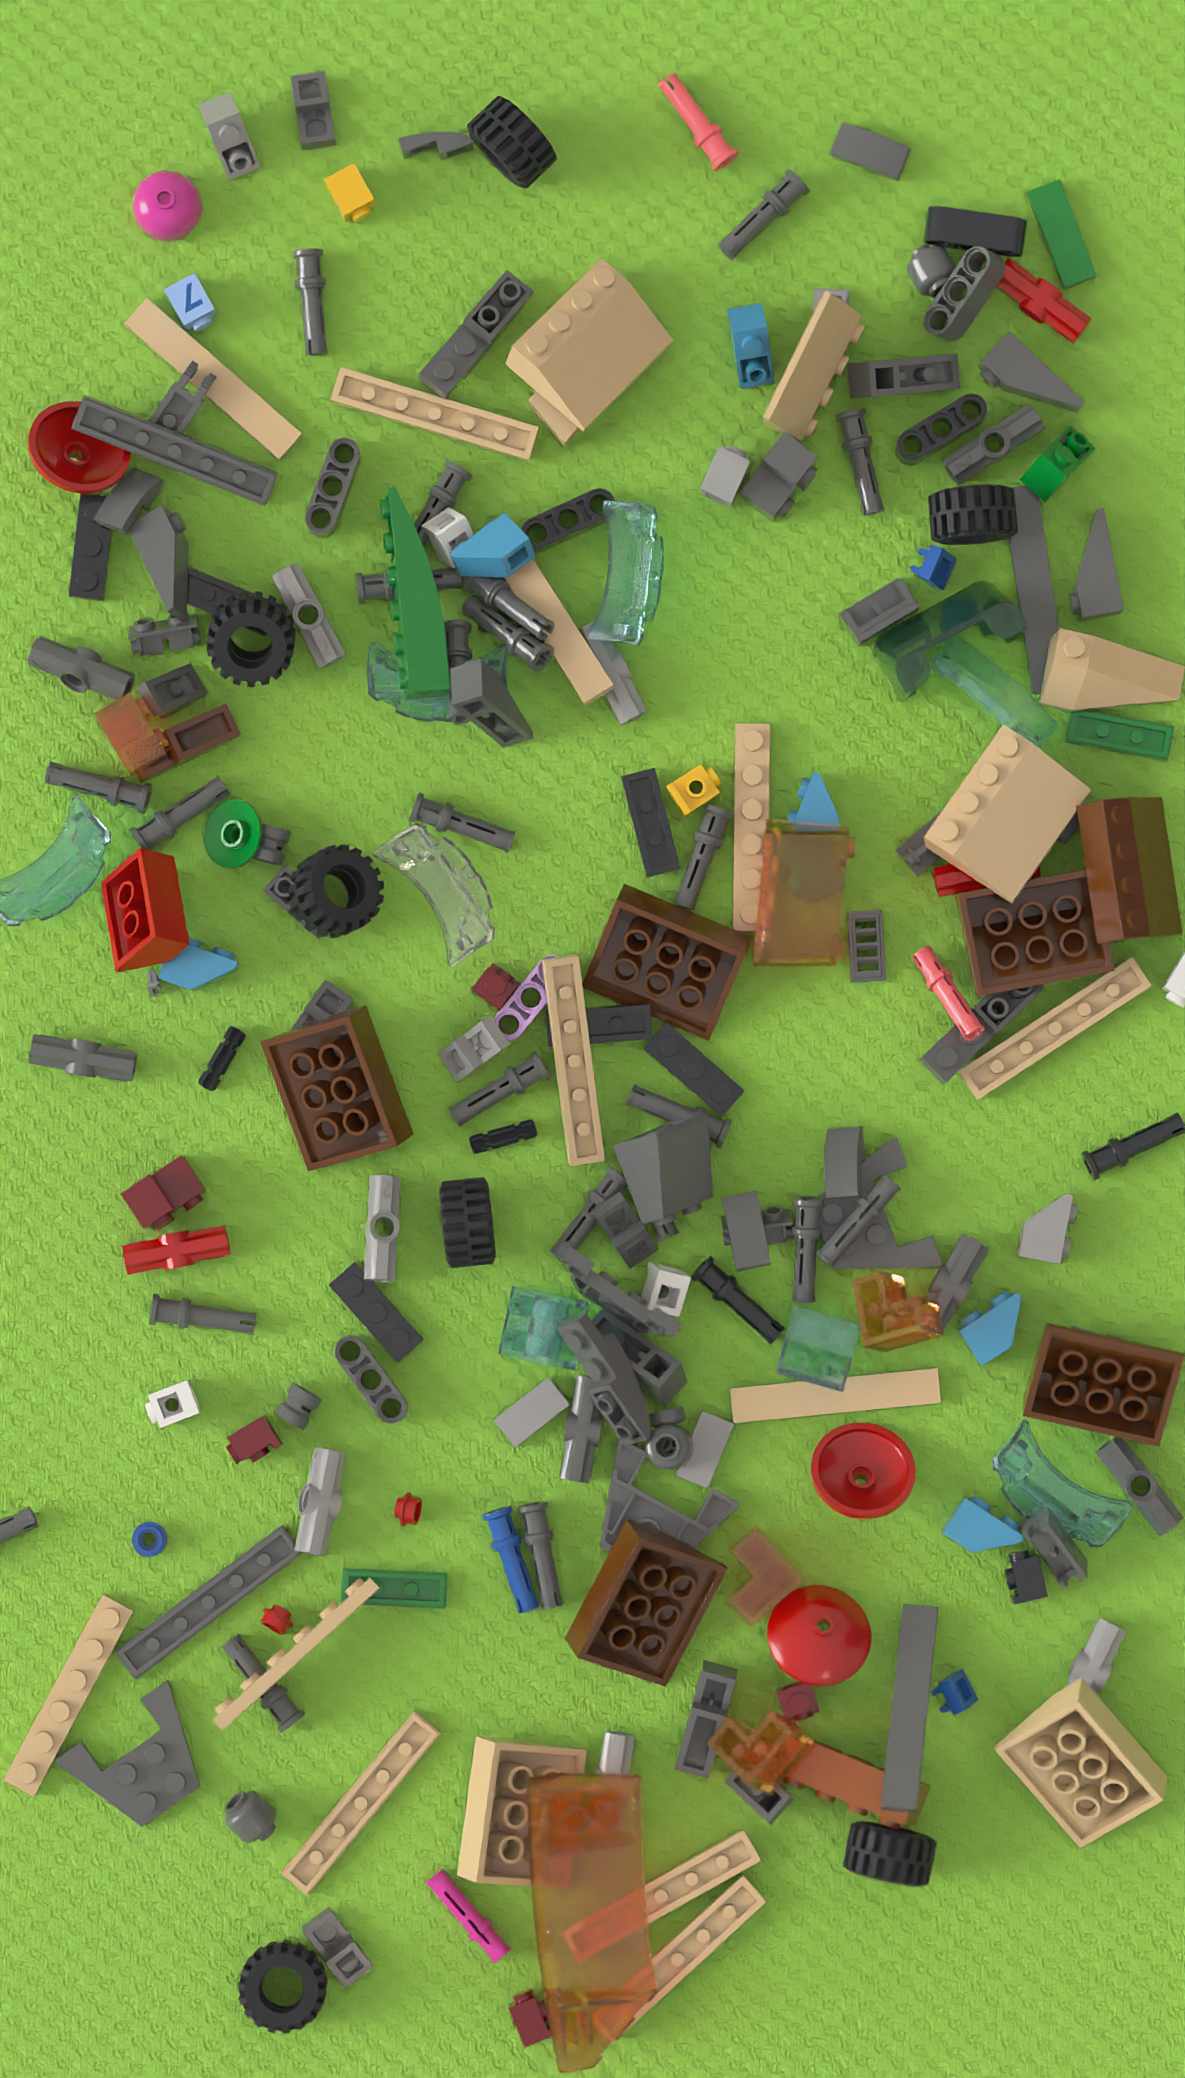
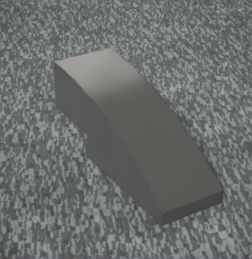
M704 1660L680 1745L675 1770L709 1778L738 1669Z

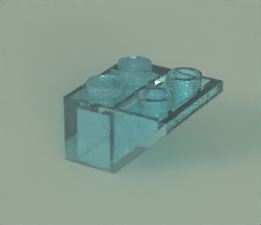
M512 1286L498 1354L548 1366L575 1370L577 1357L566 1345L564 1338L556 1327L565 1318L584 1313L587 1314L589 1302Z
M793 1305L775 1373L843 1392L862 1325Z

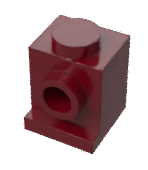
M493 963L490 968L487 967L472 987V991L500 1011L520 986V983Z
M263 1415L227 1437L231 1444L227 1445L226 1448L236 1464L248 1457L253 1463L270 1453L267 1448L269 1444L272 1443L276 1449L283 1445L266 1415Z
M797 1681L776 1688L786 1722L793 1720L794 1722L814 1716V1713L820 1712L812 1685Z
M532 1989L522 1991L513 1996L514 2002L509 2003V2011L524 2048L557 2035L555 2023L548 2025L546 2022L552 2019L544 1999L538 2001Z

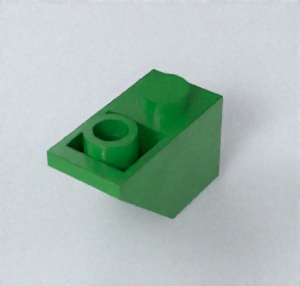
M1070 425L1038 457L1019 480L1042 501L1046 502L1096 448L1088 442V439L1082 433L1077 432Z

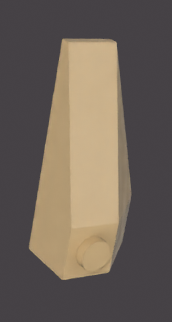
M1059 628L1050 638L1039 705L1075 712L1099 707L1114 708L1119 705H1144L1178 701L1180 699L1185 666L1093 635Z

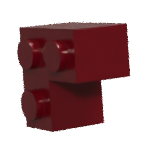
M181 1155L153 1175H147L122 1192L121 1196L143 1229L153 1227L155 1231H159L175 1220L172 1215L174 1212L182 1207L189 1211L204 1200L201 1194L207 1191V1189L186 1158Z

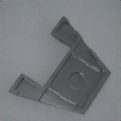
M897 1137L888 1141L861 1163L864 1198L876 1186L874 1178L908 1167ZM825 1191L818 1196L824 1199V1204L820 1206L819 1226L823 1228L821 1237L824 1245L860 1204L857 1201L861 1196L825 1198ZM878 1196V1198L860 1217L861 1219L867 1214L871 1207L874 1206V1204L880 1199V1196ZM883 1208L881 1211L883 1215L879 1219L875 1218L857 1240L834 1264L833 1269L939 1267L942 1265L933 1236L897 1247ZM855 1223L851 1227V1229L845 1234V1236L838 1242V1244L836 1245L837 1247L853 1230L857 1223Z
M569 1246L562 1255V1261L567 1262L565 1265L566 1270L573 1274L570 1278L577 1292L601 1309L608 1311L635 1331L648 1334L654 1331L658 1335L663 1336L667 1332L669 1336L674 1337L681 1328V1323L658 1307H655L653 1311L644 1307L647 1302L636 1293L629 1291L626 1294L616 1287L618 1282L609 1274L603 1271L599 1274L594 1272L592 1268L595 1263Z
M619 1439L600 1547L610 1552L626 1519L657 1529L695 1548L738 1508L740 1502L712 1488L696 1518L692 1519L631 1485L647 1453L633 1444L624 1445Z
M168 1680L141 1699L161 1730L105 1770L101 1769L83 1741L55 1759L59 1766L141 1827L200 1786L181 1724L179 1711L173 1697L171 1684Z

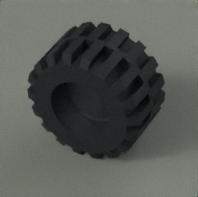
M497 96L467 124L469 134L481 152L508 180L519 187L527 189L557 160L555 151L544 134L524 112L508 99Z
M993 484L968 485L940 490L928 497L931 540L945 545L982 544L1008 539L1018 532L1015 490L1010 487Z
M248 591L240 592L239 599H236L234 595L228 597L226 605L220 603L216 608L215 615L213 614L210 620L207 653L208 657L212 656L211 664L214 669L221 668L220 675L224 679L231 676L233 677V684L239 686L241 681H246L247 687H255L256 681H260L262 686L269 684L271 676L275 680L282 676V669L287 670L291 657H293L296 629L293 628L294 620L292 615L287 616V608L283 603L279 606L276 605L277 598L271 595L268 600L262 598L263 592L255 591V596H249ZM254 626L265 631L272 642L261 651L249 652L239 648L233 642L231 635L241 627Z
M341 844L338 847L331 845L307 857L296 867L298 870L293 872L290 878L294 884L288 887V894L294 897L293 900L289 901L291 909H297L298 914L295 917L298 922L301 920L306 922L304 928L310 932L317 929V935L321 937L330 934V938H338L365 926L371 921V918L378 914L380 909L377 906L382 904L384 896L379 894V891L384 889V882L378 881L377 876L381 872L378 867L372 868L370 864L373 860L369 855L363 858L361 856L362 850L354 848L349 851V845ZM326 874L337 877L345 885L348 892L346 909L334 905L328 899L324 890Z
M479 1177L442 1181L439 1188L446 1260L451 1268L493 1264L496 1251L489 1185L486 1179Z
M867 1821L851 1823L843 1866L852 1873L875 1880L913 1887L925 1886L929 1884L937 1842L928 1835L900 1827L897 1830L884 1824Z
M283 1940L282 1943L273 1941L265 1947L261 1946L245 1963L238 1982V1999L240 2005H243L245 2009L244 2014L247 2018L251 2017L255 2021L254 2025L257 2027L263 2026L268 2028L267 2032L275 2033V2031H282V2034H287L294 2029L297 2031L303 2029L308 2022L311 2023L316 2018L326 1997L328 1982L322 1961L319 1962L317 1960V1955L312 1950L310 1952L306 1950L305 1945L299 1942L298 1945L292 1944L290 1940ZM285 1967L295 1971L300 1976L304 1989L301 1998L295 2004L278 2006L266 1998L262 1990V1982L264 1976L270 1970Z

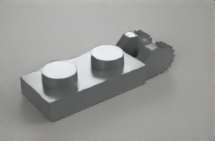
M192 360L179 381L173 383L149 421L183 434L203 404L204 400L202 399L217 377L210 373L202 381L197 393L193 394L185 388V385L198 370L199 364Z

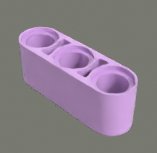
M549 955L545 956L543 959L555 958L560 956ZM542 960L494 1018V1022L498 1027L500 1020L504 1016H514L519 1021V1028L514 1034L506 1035L503 1033L508 1041L517 1040L522 1036L547 1005ZM535 989L540 993L541 1001L536 1007L528 1008L521 1002V995L525 990Z

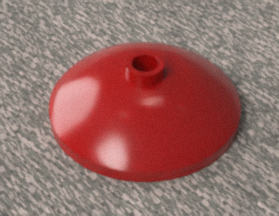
M61 402L46 408L32 423L27 441L29 456L38 472L53 485L73 493H98L117 484L127 471L131 452L72 429L71 427L81 402ZM70 458H75V459H77L79 462L73 461V460L70 459Z
M859 1422L835 1428L821 1439L812 1456L811 1479L817 1494L830 1508L851 1518L875 1519L894 1512L908 1499L915 1482L916 1468L911 1451L899 1436L879 1425ZM863 1479L866 1481V1484H857L855 1480Z
M809 1585L791 1591L777 1603L771 1613L767 1626L769 1650L777 1665L787 1675L807 1685L832 1686L848 1680L861 1669L871 1647V1628L861 1606L845 1592L829 1586ZM824 1623L828 1626L829 1630L821 1631L817 1624Z

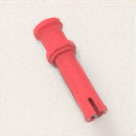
M677 73L668 75L667 78L674 86V90L664 79L659 83L658 87L664 92L695 135L694 144L697 148H702L713 163L711 165L713 171L717 172L725 168L738 157V150L736 148L732 149L721 134L722 128L716 123L711 124L678 78Z

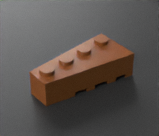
M799 1733L790 1734L776 1769V1773L784 1776L782 1782L802 1789L804 1784L816 1789L815 1796L833 1803L835 1798L848 1802V1810L866 1816L868 1811L881 1816L879 1819L881 1824L897 1830L900 1825H916L931 1787L920 1782L917 1813L881 1810L885 1768L873 1767L874 1764L870 1761L850 1754L846 1756L837 1748Z

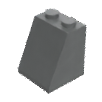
M706 1112L661 1125L613 1145L642 1224L655 1220L658 1226L677 1220V1212L681 1211L683 1215L700 1210L702 1209L700 1202L713 1197L709 1124Z

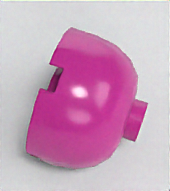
M163 170L152 173L141 181L134 193L133 211L137 223L144 232L156 240L171 242L184 238L198 224L201 219L202 202L198 189L189 178L175 171Z

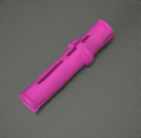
M443 1869L426 1883L469 1932L467 1935L471 1941L475 1939L490 1956L494 1964L511 1950L510 1946L490 1926L492 1921L489 1918L484 1919Z

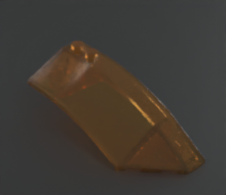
M556 1773L527 1777L528 1840L533 1915L542 1987L557 2068L560 2073L591 2069L603 2058L602 2052L613 2039L618 2040L635 2020L633 2016L646 2001L650 2002L659 1992L656 1989L646 1912L642 1855L641 1777L630 1774Z

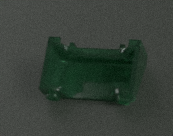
M988 581L975 582L883 632L875 642L874 653L900 702H903L916 695V689L922 686L930 676L929 662L923 652L975 624L983 638L994 635L1004 639L1006 644H1009L1022 637L1029 627L1020 610L994 584Z

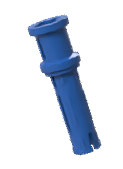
M505 1506L483 1514L482 1518L488 1523L493 1538L491 1543L492 1549L499 1552L511 1592L514 1596L517 1612L520 1614L540 1606L521 1554L519 1544L522 1543L521 1534L516 1533L510 1514L513 1511L512 1506Z

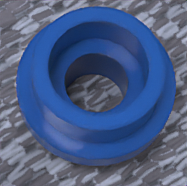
M145 1522L139 1525L133 1532L132 1544L140 1555L153 1557L165 1549L167 1534L159 1524ZM146 1533H153L156 1536V1543L153 1546H148L144 1543L143 1538Z

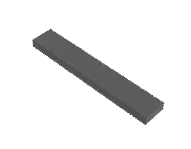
M85 394L71 427L74 430L266 506L278 472Z
M1025 485L1011 487L1015 490L1018 532L1009 538L1033 695L1041 693L1050 638L1059 628L1039 497Z
M281 1525L115 1651L116 1655L136 1680L301 1555L302 1552L294 1551L296 1542L285 1527Z
M903 1604L881 1810L917 1813L939 1612L938 1607Z

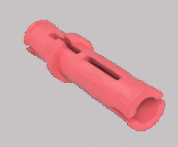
M927 946L918 950L912 959L925 976L928 989L932 992L934 991L942 1005L959 1028L965 1041H972L978 1038L985 1029L955 986L950 970L943 967L932 947Z

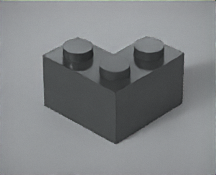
M784 432L763 458L762 465L740 491V497L771 521L777 515L783 518L795 503L791 499L798 488L805 491L815 478V473L818 471L815 468L817 456Z

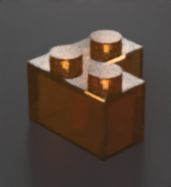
M130 692L94 713L131 776L168 756L164 748L169 743L159 727L153 730L149 721L154 719L142 697L136 699Z
M880 1271L853 1279L863 1347L885 1353L944 1336L939 1302L920 1296L907 1299L904 1277Z
M756 1525L730 1548L734 1555L751 1572L752 1576L727 1598L744 1619L753 1626L804 1579Z
M771 1710L756 1730L750 1725L728 1716L707 1744L749 1787L772 1795L814 1740L792 1719Z

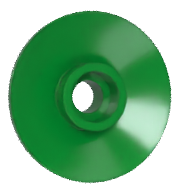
M238 799L227 800L219 804L210 814L204 830V843L209 857L217 865L230 869L239 868L247 864L257 853L262 839V824L259 814L251 804Z

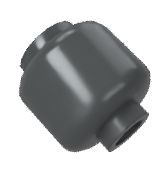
M923 245L911 254L912 259L907 265V273L921 295L936 298L956 266L943 247Z
M661 1425L656 1427L651 1432L650 1438L646 1440V1453L648 1459L655 1466L661 1469L675 1470L683 1467L689 1461L693 1453V1442L685 1429L677 1425ZM673 1450L675 1453L669 1454L668 1451Z
M255 1791L238 1792L228 1801L224 1808L226 1826L246 1843H252L258 1839L265 1841L276 1828L273 1824L276 1818L275 1808Z

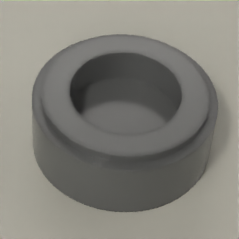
M683 1407L649 1414L651 1426L654 1428L661 1425L677 1424L684 1422L686 1419Z

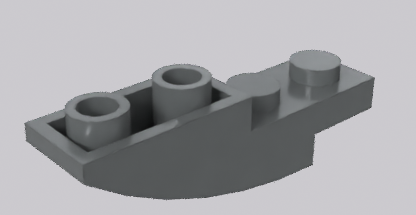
M506 270L464 318L463 324L423 368L418 378L443 399H446L459 382L465 379L486 355L534 291Z
M1036 985L985 995L972 1008V1012L985 1029L982 1031L983 1033L972 1041H965L955 1024L919 1061L944 1085L1018 1014L1044 986Z
M586 1313L563 1319L556 1328L564 1338L566 1345L582 1364L584 1371L593 1380L594 1383L588 1388L587 1392L595 1402L597 1409L602 1412L613 1428L614 1433L624 1445L648 1440L651 1432L644 1397L632 1365L613 1332L601 1335Z

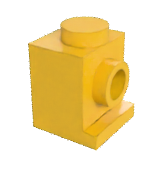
M700 764L673 783L667 785L666 791L686 818L704 806L705 803L707 804L719 796L720 792L717 787L722 783L711 767L705 770ZM692 782L701 783L703 787L702 792L693 794L689 789Z

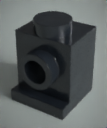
M1029 1549L1009 1553L1008 1561L1010 1568L1004 1569L1009 1590H1016V1594L1010 1595L1011 1603L1015 1605L1048 1597L1039 1556L1037 1554L1030 1555Z

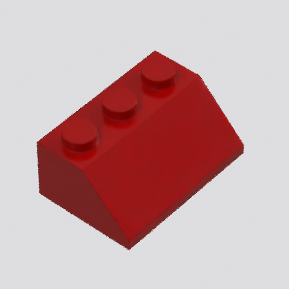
M139 848L101 881L115 971L124 972L170 962L190 945L174 856Z

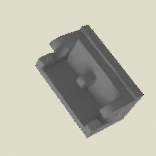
M897 578L856 604L841 611L839 616L857 646H860L917 612L919 606L903 580Z
M1049 1507L1020 1523L1019 1527L1022 1530V1535L1035 1547L1057 1577V1582L1061 1588H1066L1068 1585L1067 1581L1074 1575L1078 1581L1087 1577V1558Z

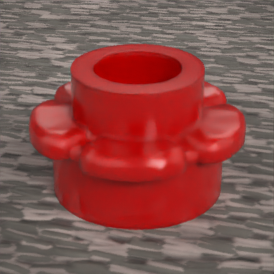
M407 1492L404 1498H398L394 1515L395 1518L400 1519L401 1526L405 1527L406 1524L417 1525L422 1512V1499L411 1495V1492Z
M273 1605L271 1609L264 1608L262 1610L264 1615L260 1622L270 1630L285 1635L288 1628L294 1626L293 1622L289 1620L292 1614L284 1608Z

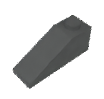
M1008 332L978 365L982 370L980 376L993 388L998 385L1003 391L1076 413L1085 403L1011 332Z
M958 354L847 363L850 398L878 397L960 388Z
M160 505L134 521L129 532L167 612L182 621L187 618L189 543L183 532L187 528L177 512L172 513Z
M1104 508L1097 509L1093 515L1073 586L1074 593L1069 594L1072 614L1078 613L1079 622L1118 615L1124 610Z
M482 659L468 660L462 665L450 668L452 706L503 748L533 739V731L499 674Z
M602 1309L592 1320L601 1335L613 1332L632 1365L641 1391L666 1407L687 1384L682 1362L608 1311Z

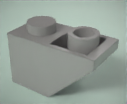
M228 92L199 104L198 107L228 179L232 180L261 168L231 93Z
M728 445L726 449L719 446L699 493L731 508L749 471L750 460L745 458L747 454L731 445Z
M1063 1194L1023 1221L1016 1256L1060 1264L1061 1257H1068L1071 1238L1065 1236L1068 1223L1074 1224L1077 1212V1204L1072 1203L1073 1195Z

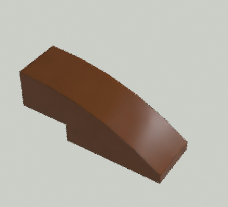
M224 704L170 727L161 734L135 744L126 753L140 783H143L239 737L241 733L227 704Z

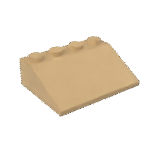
M601 258L512 345L506 365L584 432L673 343V339L630 282Z
M826 290L763 416L764 426L781 434L786 432L799 443L802 442L804 436L809 439L811 438L819 422L818 419L814 418V415L819 405L827 406L833 394L834 388L829 386L834 374L842 375L850 358L844 354L850 342L855 345L857 344L865 328L864 325L859 324L862 319L860 313Z
M1003 724L924 836L926 848L1013 904L1077 813L1076 806L1084 803L1091 793V789L1032 742Z
M1082 1678L1051 1696L1001 1740L994 1749L1080 1848L1164 1801L1167 1776Z
M476 1736L457 1876L476 1883L568 1889L587 1750L513 1739Z

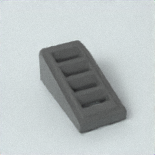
M882 910L847 912L851 983L886 980ZM875 922V928H855V923ZM876 936V942L856 943V937ZM876 949L877 956L857 957V951ZM877 963L878 970L858 971V965Z

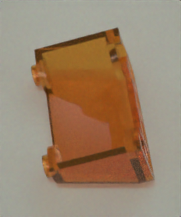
M765 819L752 966H836L837 959L843 960L845 939H839L846 862L847 857H854L855 837H849V827Z

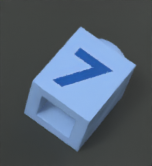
M195 273L164 289L186 331L194 329L197 332L213 323L211 318L217 315Z

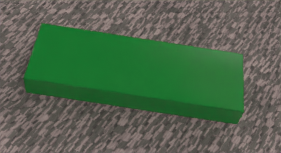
M1060 179L1028 191V199L1063 290L1096 278L1097 274Z
M1090 710L1070 711L1065 742L1168 761L1174 726Z
M343 1568L341 1603L349 1597L345 1591L361 1577L364 1582L371 1578L379 1587L362 1605L446 1608L447 1573Z

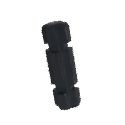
M233 1026L228 1028L223 1037L225 1041L223 1043L220 1042L207 1065L209 1067L207 1072L204 1071L198 1080L200 1086L209 1091L216 1090L221 1081L219 1077L221 1075L224 1076L237 1053L235 1049L237 1046H241L246 1037L243 1031Z
M529 1119L519 1122L520 1125L517 1126L512 1124L487 1131L488 1134L483 1135V1133L473 1135L469 1138L472 1152L479 1154L486 1152L487 1148L492 1147V1149L517 1143L522 1138L524 1140L535 1138L537 1136L535 1122Z

